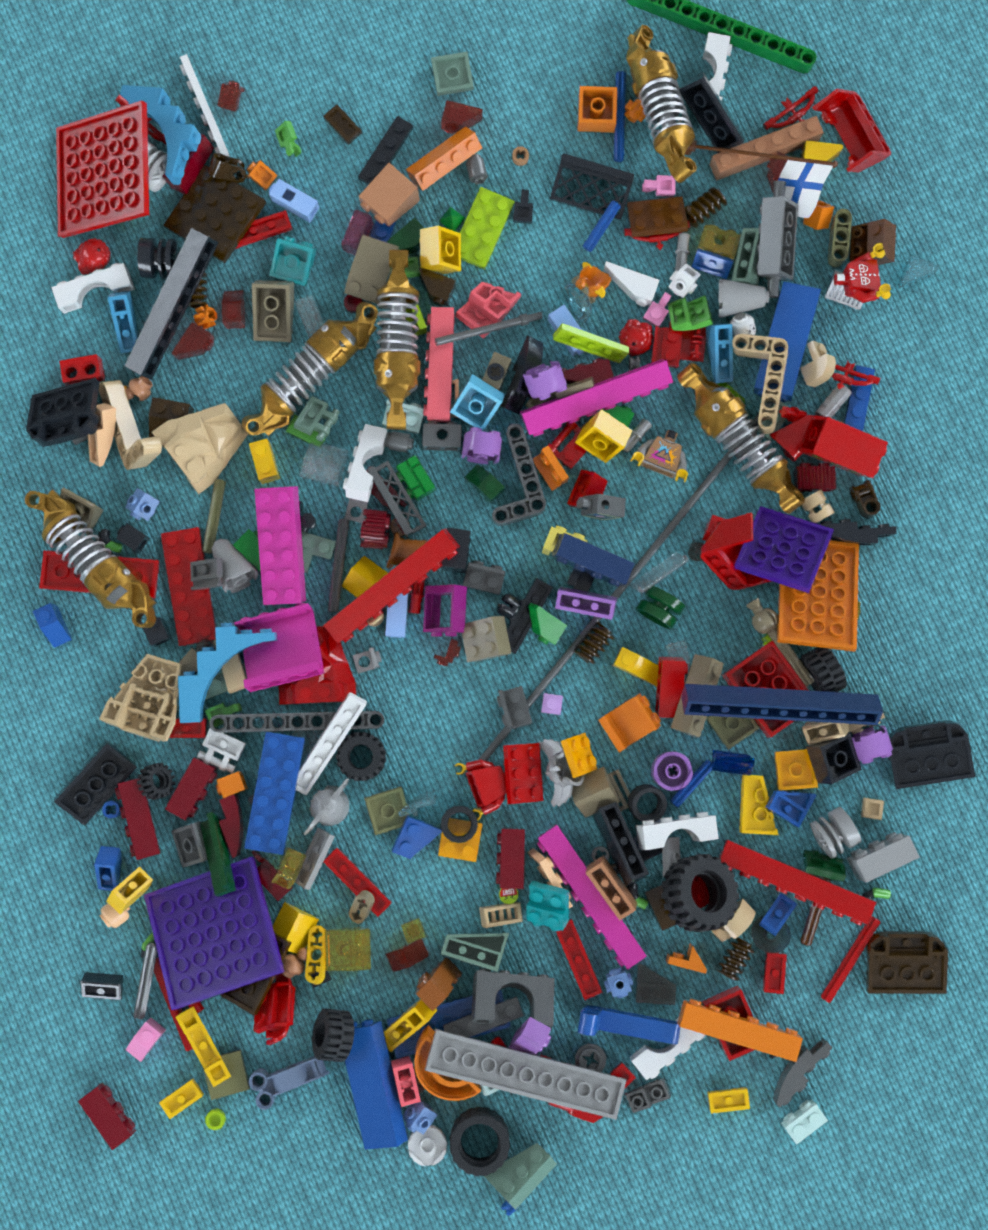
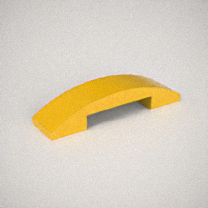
M194 1006L175 1016L212 1086L215 1087L230 1078L231 1075Z

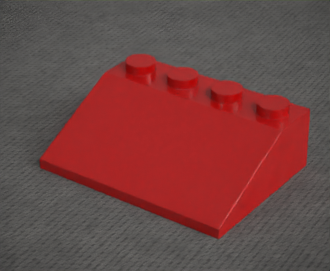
M773 640L722 674L729 686L809 691ZM754 718L766 738L773 737L794 722L791 720Z

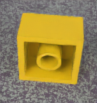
M441 226L420 229L421 268L440 274L461 271V233Z
M601 409L583 425L575 443L604 463H607L625 448L632 430Z

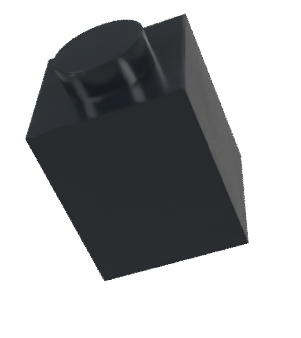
M128 523L121 526L116 538L139 554L150 539Z
M156 616V622L151 628H143L150 645L153 647L172 640L167 625L161 617Z

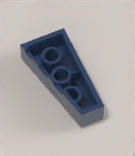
M566 533L559 535L551 555L556 558L557 562L564 565L568 563L574 566L575 570L585 571L591 574L592 577L604 580L615 587L627 584L635 564Z

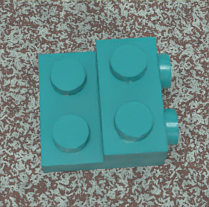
M284 235L283 238H277L269 276L307 286L317 248L312 247L313 243L302 241L301 244L296 243L293 237Z
M532 880L529 885V902L526 905L527 921L532 922L534 926L544 925L550 927L552 931H563L569 921V890Z

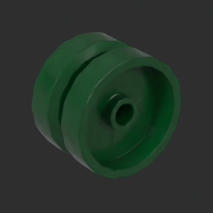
M649 585L644 593L647 600H640L635 610L657 625L672 630L677 622L673 615H681L685 608L684 603L666 591Z

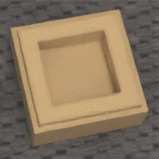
M863 798L861 817L882 820L884 801Z

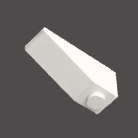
M606 261L604 272L609 274V277L633 301H636V304L643 307L646 305L650 306L659 280Z

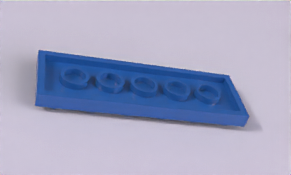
M266 732L245 849L284 855L305 738Z
M502 990L497 992L495 1004L504 1001ZM473 995L441 1003L436 1008L438 1011L424 1026L394 1049L396 1058L415 1054L418 1038L428 1025L434 1031L435 1029L444 1031L443 1024L471 1014ZM401 1015L387 1018L388 1027ZM507 1022L469 1038L509 1028L511 1024Z

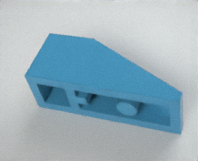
M131 292L111 293L108 296L120 352L128 353L132 351L138 338Z
M716 323L706 327V346L714 383L733 382L732 324Z

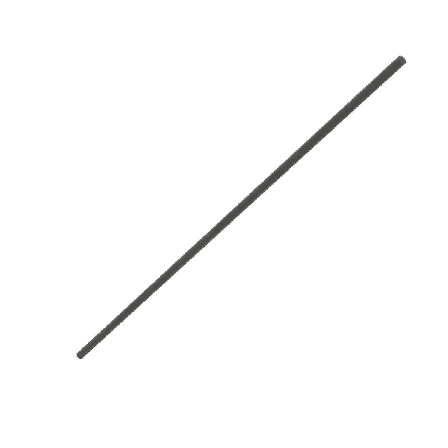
M767 402L765 406L770 408L773 402ZM759 413L753 419V426L758 425ZM729 451L634 566L627 584L619 585L612 593V597H617L618 599L728 464L732 457H728ZM594 616L527 698L528 708L532 706L574 654L573 651L578 649V645L583 643V639L587 638L588 632H592V627H596L597 622H600L602 618ZM508 726L501 730L478 760L487 761L511 732Z

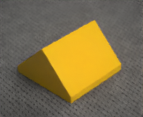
M363 556L350 569L342 587L358 598L388 574V572L366 556Z
M284 902L273 924V930L278 935L292 942L288 951L297 953L299 949L306 948L309 931L313 926L317 925L319 918Z

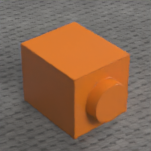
M237 771L217 779L216 789L223 798L248 789L242 771Z

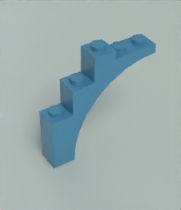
M122 85L120 95L129 102L128 104L141 100L147 103V117L160 126L165 136L167 145L165 175L173 185H180L181 179L184 176L186 162L189 159V151H197L198 144L201 142V134L193 124H185V115L178 106L170 105V97L163 88Z
M221 623V627H215L216 651H214V647H202V651L197 652L198 675H195V671L183 672L184 676H178L180 723L202 722L208 689L222 666L234 655L248 647L262 642L276 641L277 633L272 632V629H260V633H252V630H240L241 634H238V627L233 626L232 623Z

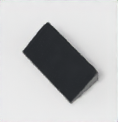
M85 972L81 980L82 997L121 1000L123 975Z

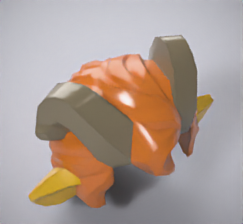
M583 262V269L571 282L580 294L581 301L589 305L595 302L596 297H605V289L612 280L609 274L602 272L595 266L591 267L587 262Z

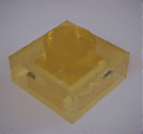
M420 917L401 924L407 944L426 937Z

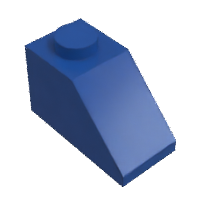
M49 603L33 611L40 629L54 648L72 640L57 605Z
M100 847L94 863L99 890L112 891L119 885L122 865L120 848Z

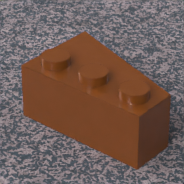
M446 956L430 973L426 971L418 979L416 995L434 1011L448 997L454 988L452 984H456L458 978L463 973Z

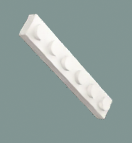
M187 54L180 57L183 64L179 66L183 75H188L190 81H187L190 92H195L196 97L193 99L197 108H202L203 114H201L204 125H209L210 130L207 131L212 142L216 141L218 147L214 149L216 153L230 157Z
M349 692L301 765L296 787L297 791L304 795L308 794L367 704L366 700Z

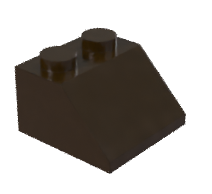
M152 397L149 411V437H155L151 432L166 421L192 414L195 409L187 403Z

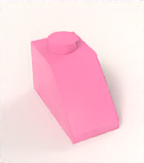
M148 1019L133 1037L126 1051L141 1062L166 1029L154 1019Z

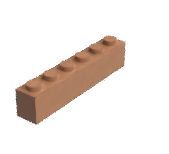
M814 116L731 149L785 155L801 149L806 141L819 142L824 132L817 116ZM720 152L712 156L709 165L717 181L774 158Z

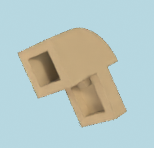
M811 341L807 344L813 361L800 369L806 385L817 387L829 380L833 375L836 361L834 356L827 354V350L822 343Z
M744 899L737 902V911H733L735 915L732 920H728L727 925L711 930L721 942L731 937L736 939L752 923L756 912Z

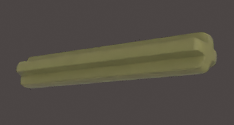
M216 479L214 482L202 551L207 554H212V546L216 541L226 481Z

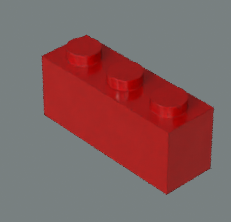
M659 657L655 713L660 718H674L685 685L684 677L688 673V664L682 657Z

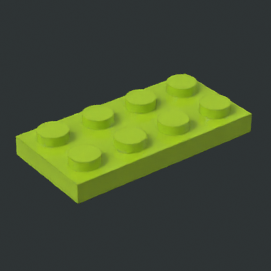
M480 187L460 231L461 260L484 270L486 269L515 204L514 200Z

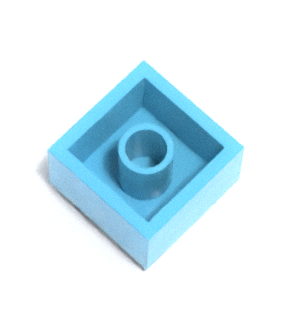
M472 374L454 402L450 413L473 427L484 431L502 403L505 394Z

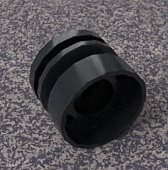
M140 238L137 260L139 273L142 278L155 279L158 275V270L162 279L167 278L178 255L175 239H168L166 241V239L162 238L157 245L155 238Z

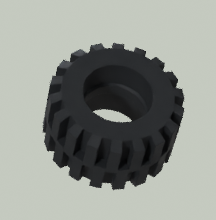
M817 647L801 656V662L815 680L810 684L815 691L838 692L847 687L845 673L831 650Z
M357 732L350 734L343 739L337 748L336 759L338 761L337 765L341 769L340 771L347 778L355 781L372 779L382 771L386 763V750L383 743L370 733ZM358 745L369 747L373 754L372 762L365 768L355 767L350 760L352 749Z
M322 1009L316 1018L312 1033V1048L315 1058L323 1061H345L350 1054L354 1041L352 1014L345 1010Z

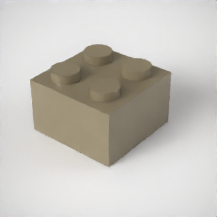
M493 616L465 623L462 638L467 662L483 661L512 654L504 616Z

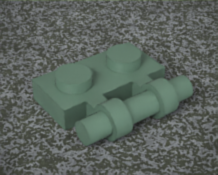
M311 396L295 421L294 428L310 436L313 431H317L316 439L322 442L325 437H328L332 425L336 424L340 411L338 409H333L332 412L327 411L328 403ZM322 418L326 419L324 425L319 423Z

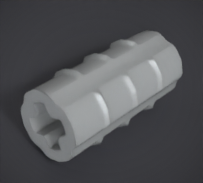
M844 385V388L839 390L836 386L814 414L816 416L832 418L852 394L850 389Z

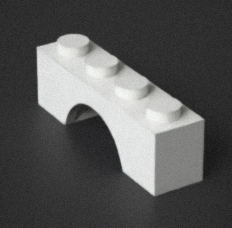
M709 32L705 43L703 59L713 68L714 77L709 82L719 96L720 90L723 91L726 79L722 78L723 73H727L729 62L726 61V58L730 56L732 44H729L731 36Z
M115 263L110 268L104 270L97 269L92 274L86 276L79 275L74 280L68 282H59L57 286L52 287L58 308L65 314L82 308L83 298L94 288L106 287L114 293L133 291L135 288L125 264Z
M365 424L363 431H359V445L354 447L353 457L355 458L353 462L349 463L348 467L349 478H345L343 483V489H346L347 498L364 502L369 501L373 488V476L364 469L363 465L369 458L383 454L387 429Z
M708 812L696 813V817H690V814L679 815V819L672 820V817L660 818L661 822L654 823V820L642 821V825H636L639 849L663 848L668 836L677 829L685 830L693 841L702 842L719 839L716 815H708Z
M681 1027L678 1044H670L662 1049H653L644 1045L630 1056V1059L646 1080L649 1078L653 1079L660 1073L662 1067L671 1065L679 1053L684 1054L691 1048L690 1044L695 1040L700 1041L706 1035Z

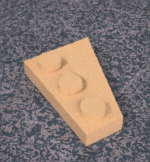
M534 848L527 853L530 858L539 863V866H537L538 871L546 880H549L547 884L562 888L561 883L563 881L557 872H553L552 867L554 865L548 856L545 858ZM569 894V908L572 907V904H571V902H570V899H571V895H570V894Z

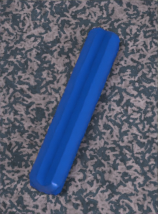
M611 201L583 244V248L586 251L592 252L621 208L618 202Z
M705 760L692 775L689 784L680 789L670 802L675 807H679L714 768V764L709 760Z

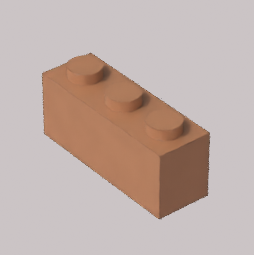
M604 855L587 865L585 873L619 920L636 911L637 901Z

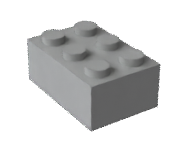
M893 832L886 835V839L881 842L876 840L869 843L868 848L864 850L859 848L850 852L851 856L847 857V861L856 879L867 883L920 858L910 836Z

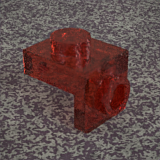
M232 80L222 83L217 106L236 112L241 92H244L245 88L241 87L239 82Z
M451 639L446 658L434 655L437 664L447 667L448 663L453 664L454 658L459 657L461 646H458L459 641Z

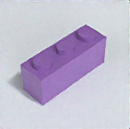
M560 587L555 609L612 620L617 597Z
M529 1017L516 1030L508 1048L537 1055L539 1051L541 1052L544 1047H547L551 1039L549 1035L551 1028Z

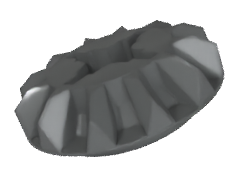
M588 1043L581 1046L576 1052L575 1065L602 1072L606 1065V1055L597 1044ZM593 1053V1058L596 1062H591L587 1067V1059L585 1057H589Z

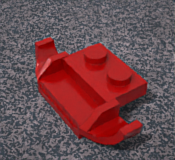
M282 973L275 976L276 982L271 984L257 1015L254 1017V1032L259 1034L267 1030L273 1032L272 1039L267 1040L266 1045H273L281 1041L287 1034L289 1026L293 1025L296 987H293L291 979Z

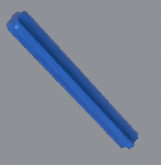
M618 71L616 72L615 85L617 87V113L614 132V161L623 162L626 72Z

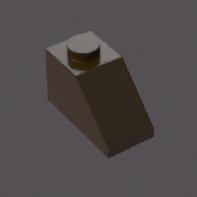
M420 267V277L432 303L448 307L456 287V280Z

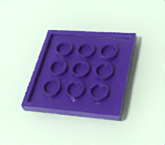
M760 506L753 521V541L743 544L734 567L737 570L809 593L834 529Z

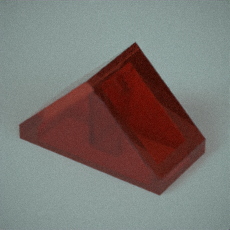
M421 937L386 953L393 972L415 965L427 958L429 954Z

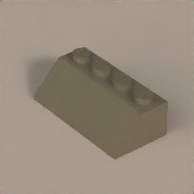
M695 654L685 684L717 685L724 663L714 658ZM680 697L671 728L692 737L700 738L707 716L684 715L682 699Z

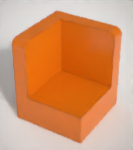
M821 200L818 201L811 216L804 218L803 224L816 230L828 229L835 206Z

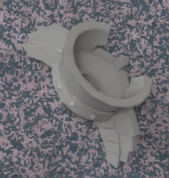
M544 739L543 742L539 741L540 749L545 752L549 759L545 774L554 782L555 788L551 804L553 807L556 805L560 807L571 797L573 786L582 785L585 774L573 778L560 742L553 739Z
M348 778L339 788L327 785L324 790H318V793H315L313 799L310 800L311 807L309 808L314 820L304 832V835L313 830L318 823L325 826H333L346 818L350 803L343 790L348 785Z

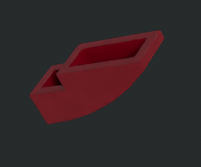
M237 794L219 800L226 819L219 821L232 858L240 855L243 839V816Z

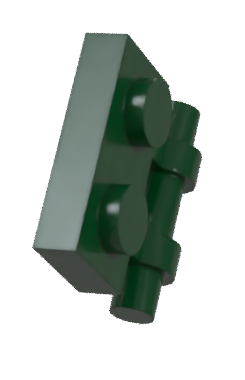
M816 850L803 851L806 873L844 882L846 871L843 859L837 857L831 859L828 855L821 854Z

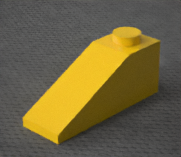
M622 647L612 666L657 687L658 665Z
M419 999L384 1030L387 1049L392 1052L424 1026L438 1010L432 1011Z

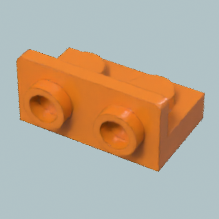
M549 446L543 448L541 454L533 458L534 465L551 491L568 482L569 476Z

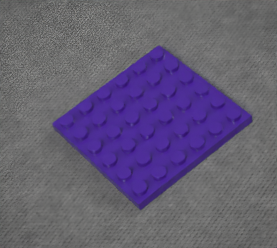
M254 857L231 864L236 891L225 895L215 896L210 871L144 894L171 1010H177L285 972Z

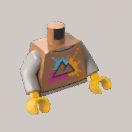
M667 430L664 438L657 436L655 440L649 439L638 448L630 459L631 462L634 459L639 462L637 466L645 467L670 478L675 477V481L681 477L685 483L688 477L685 453L681 450L682 445L675 443L678 433L672 430Z

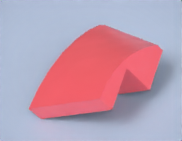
M481 282L470 292L468 302L456 312L455 317L470 329L501 322L520 299L521 293L516 292L514 294L504 291L502 287ZM485 333L479 336H481L484 339L489 333Z

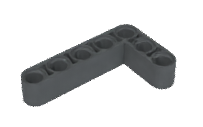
M511 424L507 428L506 437L525 499L495 508L492 513V520L497 526H506L543 514L546 507V501L522 426L519 424ZM517 430L520 436L513 438L510 436V432ZM518 448H523L526 453L523 456H519L515 451ZM523 466H529L531 468V472L528 474H524L521 471V468ZM528 484H535L537 489L534 492H530L526 486ZM538 501L542 504V508L535 510L532 504ZM522 507L524 513L518 516L514 513V509ZM502 512L506 515V519L498 521L495 517L496 514Z

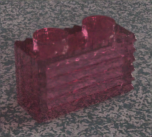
M354 210L341 243L343 251L356 255L362 235L369 236L371 232L370 229H372L373 222L370 214Z

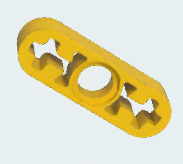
M319 925L313 926L309 931L305 978L314 985L323 982L326 970L328 932ZM319 931L322 933V936H319L317 939L314 935L318 934ZM315 950L321 951V957L318 960H313L312 953ZM312 963L320 964V966H316V972L319 973V976H316L315 980L311 977V974L315 973V967L311 966Z

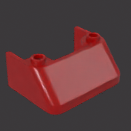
M837 88L812 107L814 111L822 112L821 117L826 124L830 123L835 126L851 155L848 157L849 167L846 168L848 172L859 173L891 155V151L867 107L855 91Z
M751 512L721 521L701 548V559L732 590H741L771 582L770 580L737 570L734 567L742 549L739 544L753 541V514Z

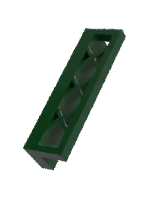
M210 812L207 813L208 820L201 822L200 825L214 894L219 897L236 891L226 840L219 823L221 818Z

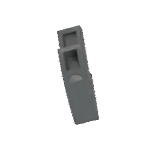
M824 1038L810 1050L803 1045L800 1048L797 1062L790 1060L778 1080L773 1101L779 1108L782 1105H787L796 1092H801L805 1089L806 1083L809 1080L804 1074L811 1072L820 1059L823 1060L829 1056L832 1046Z

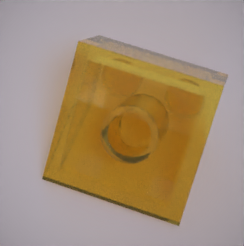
M354 927L325 930L326 971L371 969L370 929Z

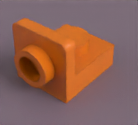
M261 160L256 163L252 162L246 169L248 171L246 178H251L264 190H267L278 176Z

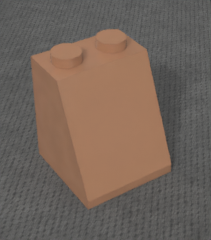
M390 163L383 168L359 195L360 206L366 212L371 211L375 215L374 218L380 224L385 223L388 227L420 201L417 186Z

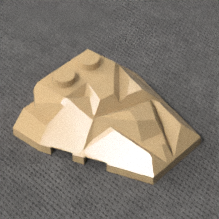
M226 403L168 420L151 432L160 439L162 447L167 450L186 475L188 482L197 494H200L215 482L248 435Z
M146 654L131 672L133 676L126 684L122 683L118 694L114 698L110 697L99 720L118 727L125 732L157 742H167L176 721L179 694L178 676H181L182 665Z

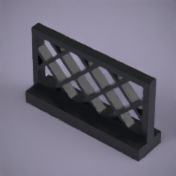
M563 153L550 200L603 215L605 211L602 209H607L611 201L606 204L602 194L611 190L616 198L612 201H616L621 205L619 215L616 214L614 219L621 221L635 174ZM563 168L571 170L573 177L564 181L561 176ZM583 174L588 175L592 182L582 187L578 177ZM576 179L580 188L570 193L566 184ZM606 180L609 187L600 192L596 182ZM594 185L597 194L588 198L584 189ZM618 185L626 186L625 194L618 197L613 188ZM564 186L568 195L563 198L555 196L556 190ZM582 191L586 200L581 203L575 202L572 196ZM599 196L604 205L597 209L592 206L590 201Z

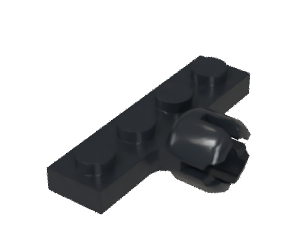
M535 578L522 600L512 594H505L501 601L510 606L508 607L502 603L497 606V612L510 621L507 633L511 652L514 654L517 653L532 626L529 611L530 603L542 608L553 589L552 586L538 578Z

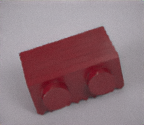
M810 463L799 464L794 469V486L800 492L834 491L836 489L835 466H830L829 463H820L818 466H811Z

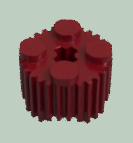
M364 509L363 515L366 518H364L361 525L360 538L364 540H361L360 547L387 548L389 532H386V529H389L391 514H387V511Z

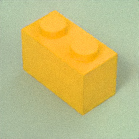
M263 439L249 443L258 480L264 484L280 479L269 440Z
M138 867L111 891L106 902L121 915L149 889L153 879L143 869Z

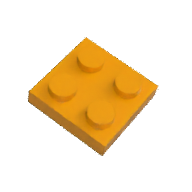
M586 733L561 741L573 778L597 770L596 758L592 754L590 740Z
M807 749L774 752L778 791L818 788V782Z
M449 818L448 829L452 834L463 836L470 830L471 821ZM477 822L478 827L475 835L463 843L450 841L442 832L438 856L476 862L483 823Z

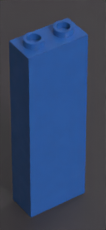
M785 281L782 285L768 336L782 338L788 343V358L781 402L792 401L821 289ZM783 347L775 348V351L778 353L785 350ZM766 359L761 361L754 387V393L759 397H762L768 365V360ZM774 365L771 369L779 371L781 366ZM771 383L768 387L773 390L778 388V385Z
M373 1019L362 1021L361 1024H357V1021H354V1041L345 1063L364 1148L367 1150L398 1147L407 1141L408 1137L382 1022H373Z

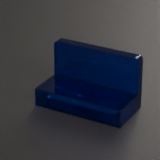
M713 750V771L751 776L755 765V758L746 754Z

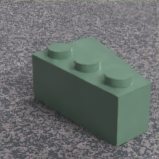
M509 933L447 934L441 955L498 972Z
M536 1143L505 1161L496 1172L484 1177L516 1210L557 1163Z

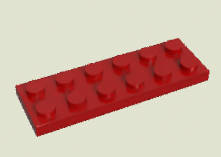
M195 527L161 533L179 646L216 640V623L210 588L191 590L193 581H191L190 562L205 560L204 552L202 551L203 544L200 528Z
M43 550L40 589L91 593L82 583L83 581L80 580L81 575L74 574L75 568H69L68 561L62 560V554H56V551ZM117 557L137 580L147 584L149 595L156 599L159 560Z

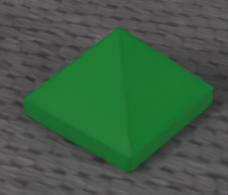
M450 207L439 222L449 230L456 231L465 217Z

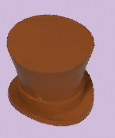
M395 531L393 546L386 568L390 569L394 565H399L424 545L427 540L404 539L399 537V533Z

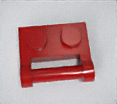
M567 421L565 428L547 446L550 447L555 457L561 463L572 470L587 450L575 443L581 428L575 422L569 423ZM571 431H574L576 435L565 446V448L561 452H559L557 450V447L563 442V440L569 435Z

